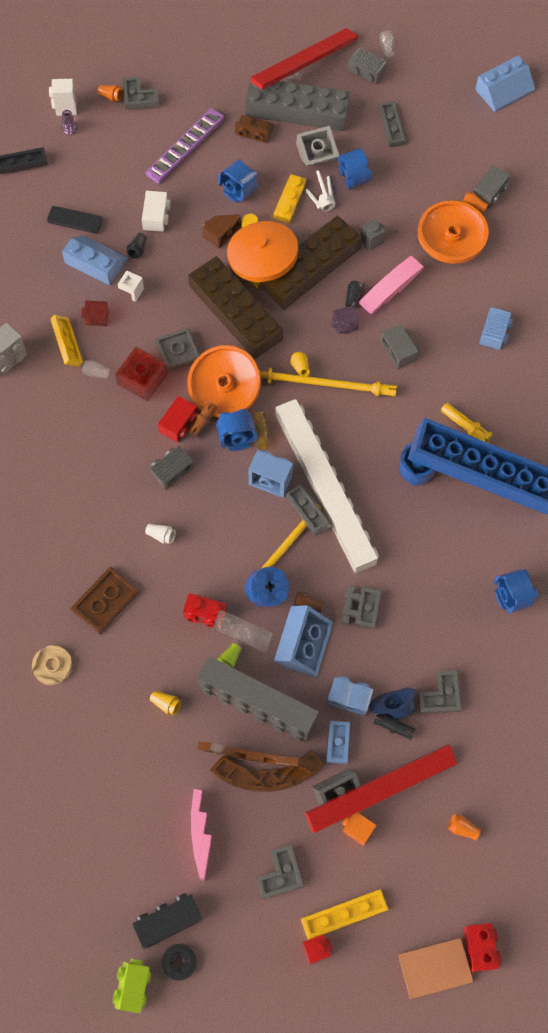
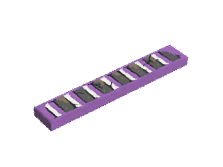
M210 108L146 171V176L160 184L224 121V116Z

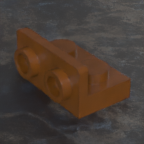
M241 115L239 122L236 121L235 135L268 143L274 123Z

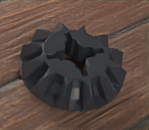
M172 945L165 951L162 957L163 971L173 980H185L196 969V955L187 945ZM178 952L181 959L189 960V962L182 964V972H180L177 965H170V963L177 960Z

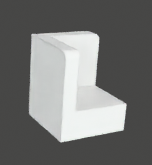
M126 271L118 283V288L130 293L132 301L136 302L144 290L143 279Z

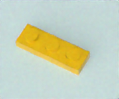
M290 174L274 211V219L290 223L305 188L306 178Z
M54 315L51 318V322L64 364L79 367L83 360L68 317Z

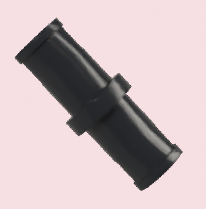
M384 714L376 715V717L384 721L375 718L373 724L390 730L391 734L396 733L409 740L412 739L413 735L406 731L414 734L416 728L400 722V719L397 718L393 719Z

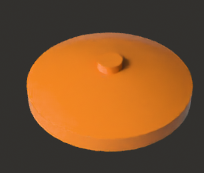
M443 201L432 205L423 213L418 226V239L422 248L431 257L451 264L465 263L476 258L485 248L489 234L488 224L484 216L473 206L460 201Z
M273 221L255 222L241 228L232 237L227 248L228 261L232 270L241 278L253 282H266L283 276L294 266L299 253L297 238L291 229Z
M222 345L206 350L194 361L188 374L187 387L191 400L199 410L202 411L208 401L218 406L212 417L219 419V415L222 413H231L240 409L248 410L254 404L261 388V375L256 362L247 352L235 346Z

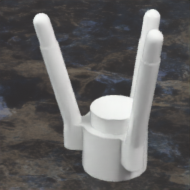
M317 170L316 173L323 194L319 196V202L309 189H306V192L316 204L318 210L322 209V211L327 212L332 210L336 204L333 197L330 176H327L328 194L320 171Z

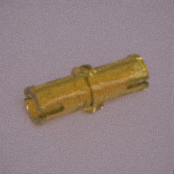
M262 411L254 413L255 428L258 435L257 448L260 450L269 447L266 415Z

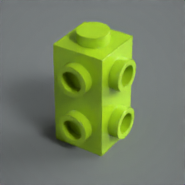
M130 959V963L123 962L122 967H119L117 975L119 986L113 995L114 1008L141 1013L142 1008L145 1007L147 1000L145 988L150 982L151 972L149 971V966L143 965V960Z

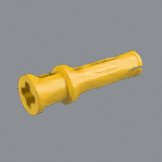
M448 402L442 407L441 412L464 428L469 436L487 443L492 438V432L482 428L479 422L474 423Z

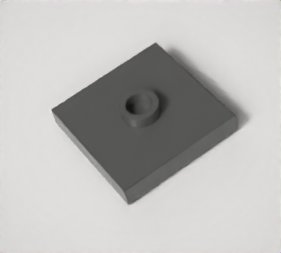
M189 328L154 339L167 372L192 364L200 356Z

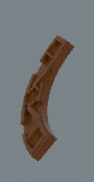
M199 741L197 747L201 751L219 755L225 754L233 756V758L272 765H287L293 768L309 770L313 769L314 765L313 761L302 758L249 751L212 742Z
M311 749L301 757L302 759L314 762L313 769L311 770L290 766L272 770H252L231 761L223 755L210 769V772L237 788L255 792H273L301 784L315 775L326 763Z

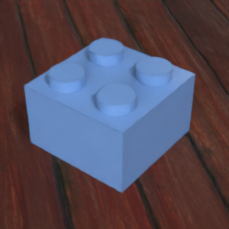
M257 450L248 469L249 485L284 498L292 480L293 463L286 458L275 457L268 451Z

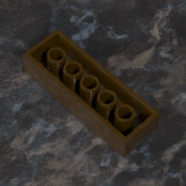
M338 215L298 246L299 253L296 263L286 274L271 281L260 282V288L282 309H287L360 250L362 236Z
M217 256L188 274L189 287L254 360L283 341V328Z

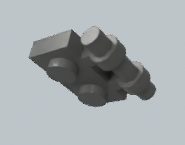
M348 586L347 592L344 595L345 606L341 611V623L349 625L350 618H356L355 626L375 629L381 590L362 587L361 594L355 593V586ZM354 601L359 602L358 611L352 610Z

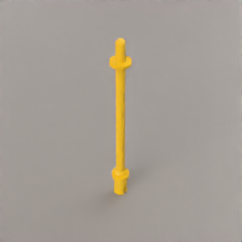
M269 367V372L260 371L261 378L268 379L267 384H270L271 380L370 391L375 396H396L397 385L380 384L379 381L374 384H365L307 376L301 377L299 375L272 372L271 367Z

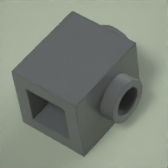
M377 219L361 226L360 236H362V242L369 251L384 243L386 229Z

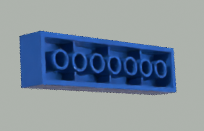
M424 418L417 426L408 460L543 514H548V467L427 418Z

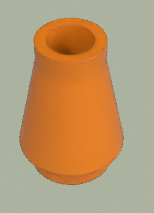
M99 85L97 89L98 95L113 102H120L123 98V89L118 85Z
M469 191L462 201L484 213L488 206V203L484 202L478 195Z
M454 814L448 824V829L451 830L452 834L471 838L475 841L481 832L480 828L476 827L461 814L459 816Z

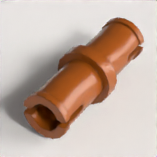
M208 401L200 415L196 416L197 419L188 432L199 438L206 424L209 425V420L218 406Z

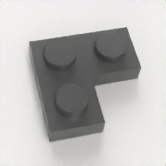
M140 77L123 78L125 109L159 107L157 89L141 90Z
M457 671L436 672L438 691L418 693L420 714L460 712L461 704Z
M292 845L271 850L276 872L257 877L262 900L304 887Z

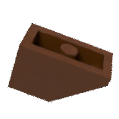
M239 214L213 216L202 226L203 238L219 249L241 227V216Z

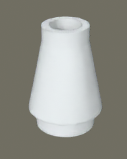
M149 523L145 533L163 544H171L175 538L176 531L171 526Z

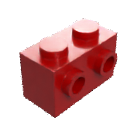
M191 593L188 594L183 609V615L186 620L193 623L199 622L210 628L222 629L227 614L226 603Z
M492 923L465 926L463 930L470 972L499 969V964H502L500 951H496L495 942L498 941L496 928H493Z

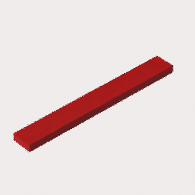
M345 28L252 76L251 83L263 90L357 41L358 35Z
M445 745L306 811L305 814L311 831L316 833L456 765L457 762L451 746Z

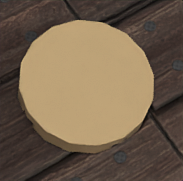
M49 645L46 648L40 649L32 661L34 675L45 685L60 684L72 672L73 663L71 656L66 649L60 646Z

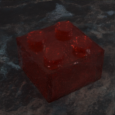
M135 346L115 376L117 385L148 402L168 375L167 363Z

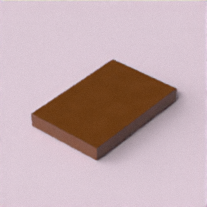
M110 566L70 610L100 635L136 597L139 589Z

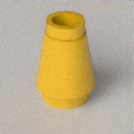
M303 352L294 353L291 356V365L301 377L308 376L310 370L307 355Z
M155 690L150 697V701L168 715H175L181 707V700L174 695Z

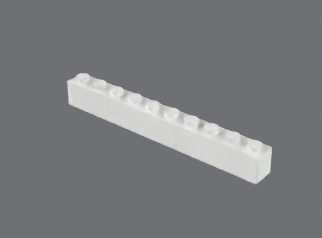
M296 399L277 406L275 416L328 521L331 523V527L355 574L375 566L379 557L375 547L371 546L368 532L366 530L363 531L361 527L362 521L358 514L355 515L351 499L347 498L344 494V485L342 482H338L336 470L328 462L327 452L325 450L322 451L320 439L312 431L311 421L305 418L303 406L299 405Z

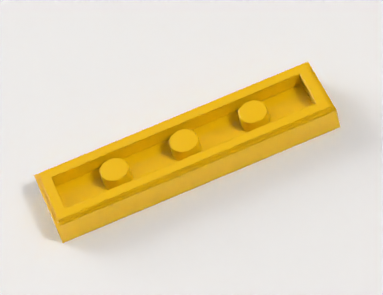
M379 889L301 918V922L309 940L383 913L389 909L382 890Z

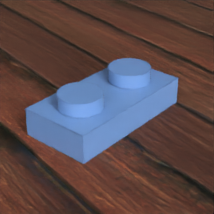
M330 721L326 763L347 765L350 722Z

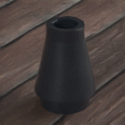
M137 233L136 237L128 244V256L138 259L143 255L147 239L145 234Z
M351 281L348 284L346 307L350 309L355 308L365 291L364 285L361 282Z

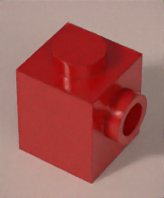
M323 934L302 943L309 965L331 957L330 952L333 951L329 938L325 939Z

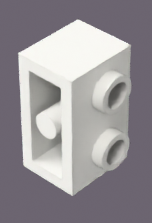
M52 79L49 95L53 97L51 103L52 109L56 110V115H77V100L73 79Z
M146 191L142 214L143 230L164 232V227L168 225L169 218L166 213L167 210H170L171 204L170 200L167 199V192Z

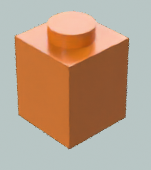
M359 813L345 818L342 823L345 826L343 832L362 846L365 845L376 827L374 823Z

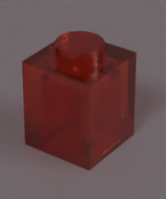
M86 300L85 307L81 309V318H84L85 325L107 327L108 303L105 301Z

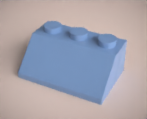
M518 55L479 75L475 90L491 109L496 112L534 92L535 87L529 66Z
M84 235L71 238L62 250L66 264L108 285L112 283L128 260V257Z
M291 606L274 661L286 669L317 677L333 622L309 606Z

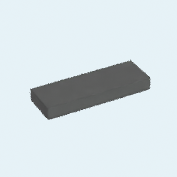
M395 101L379 103L378 110L389 148L406 145Z
M301 484L285 493L287 500L315 537L331 528V523Z

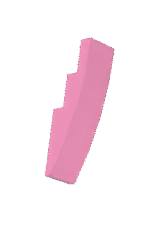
M412 256L408 257L375 285L358 303L368 313L373 315L397 293L400 294L424 267Z
M194 789L191 809V835L199 877L201 881H205L212 836L204 834L207 813L200 812L203 796L202 790Z

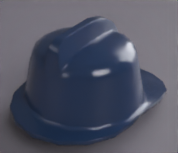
M406 687L381 694L371 702L370 710L376 714L389 713L397 719L405 718L417 711L413 700L415 690Z

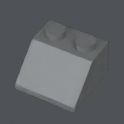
M330 126L297 134V149L301 160L306 166L337 159L339 156Z

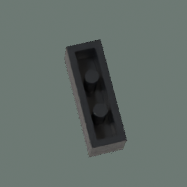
M184 893L175 898L176 902L170 905L164 903L155 908L156 912L150 915L144 913L135 918L136 922L132 923L144 950L203 920L192 894L187 896Z

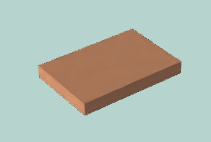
M461 938L398 955L410 999L473 983Z

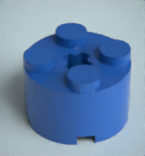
M358 148L337 157L340 164L338 169L340 175L346 178L345 184L347 189L357 187L372 180L371 169L368 170L367 164L369 163L362 149Z
M238 159L218 175L219 186L222 185L225 189L223 193L233 202H241L257 189L256 178L258 175L254 169H250L242 160Z
M240 409L231 413L225 412L219 415L216 427L222 448L228 447L230 451H239L250 447L249 443L253 440L254 443L257 441L258 435L253 417L248 413L247 409Z
M411 442L403 449L399 462V472L411 485L418 486L431 481L435 476L436 470L408 460L412 446Z
M264 567L254 570L245 581L244 590L246 597L256 606L271 607L279 605L287 599L289 582L283 570L275 567Z
M517 569L496 576L494 579V584L497 583L498 588L494 590L497 601L503 610H508V614L533 606L534 600L538 598V592L532 586L529 572L526 569Z

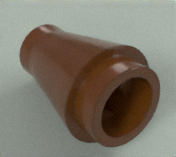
M303 591L302 593L297 592L293 606H309L320 613L324 602Z

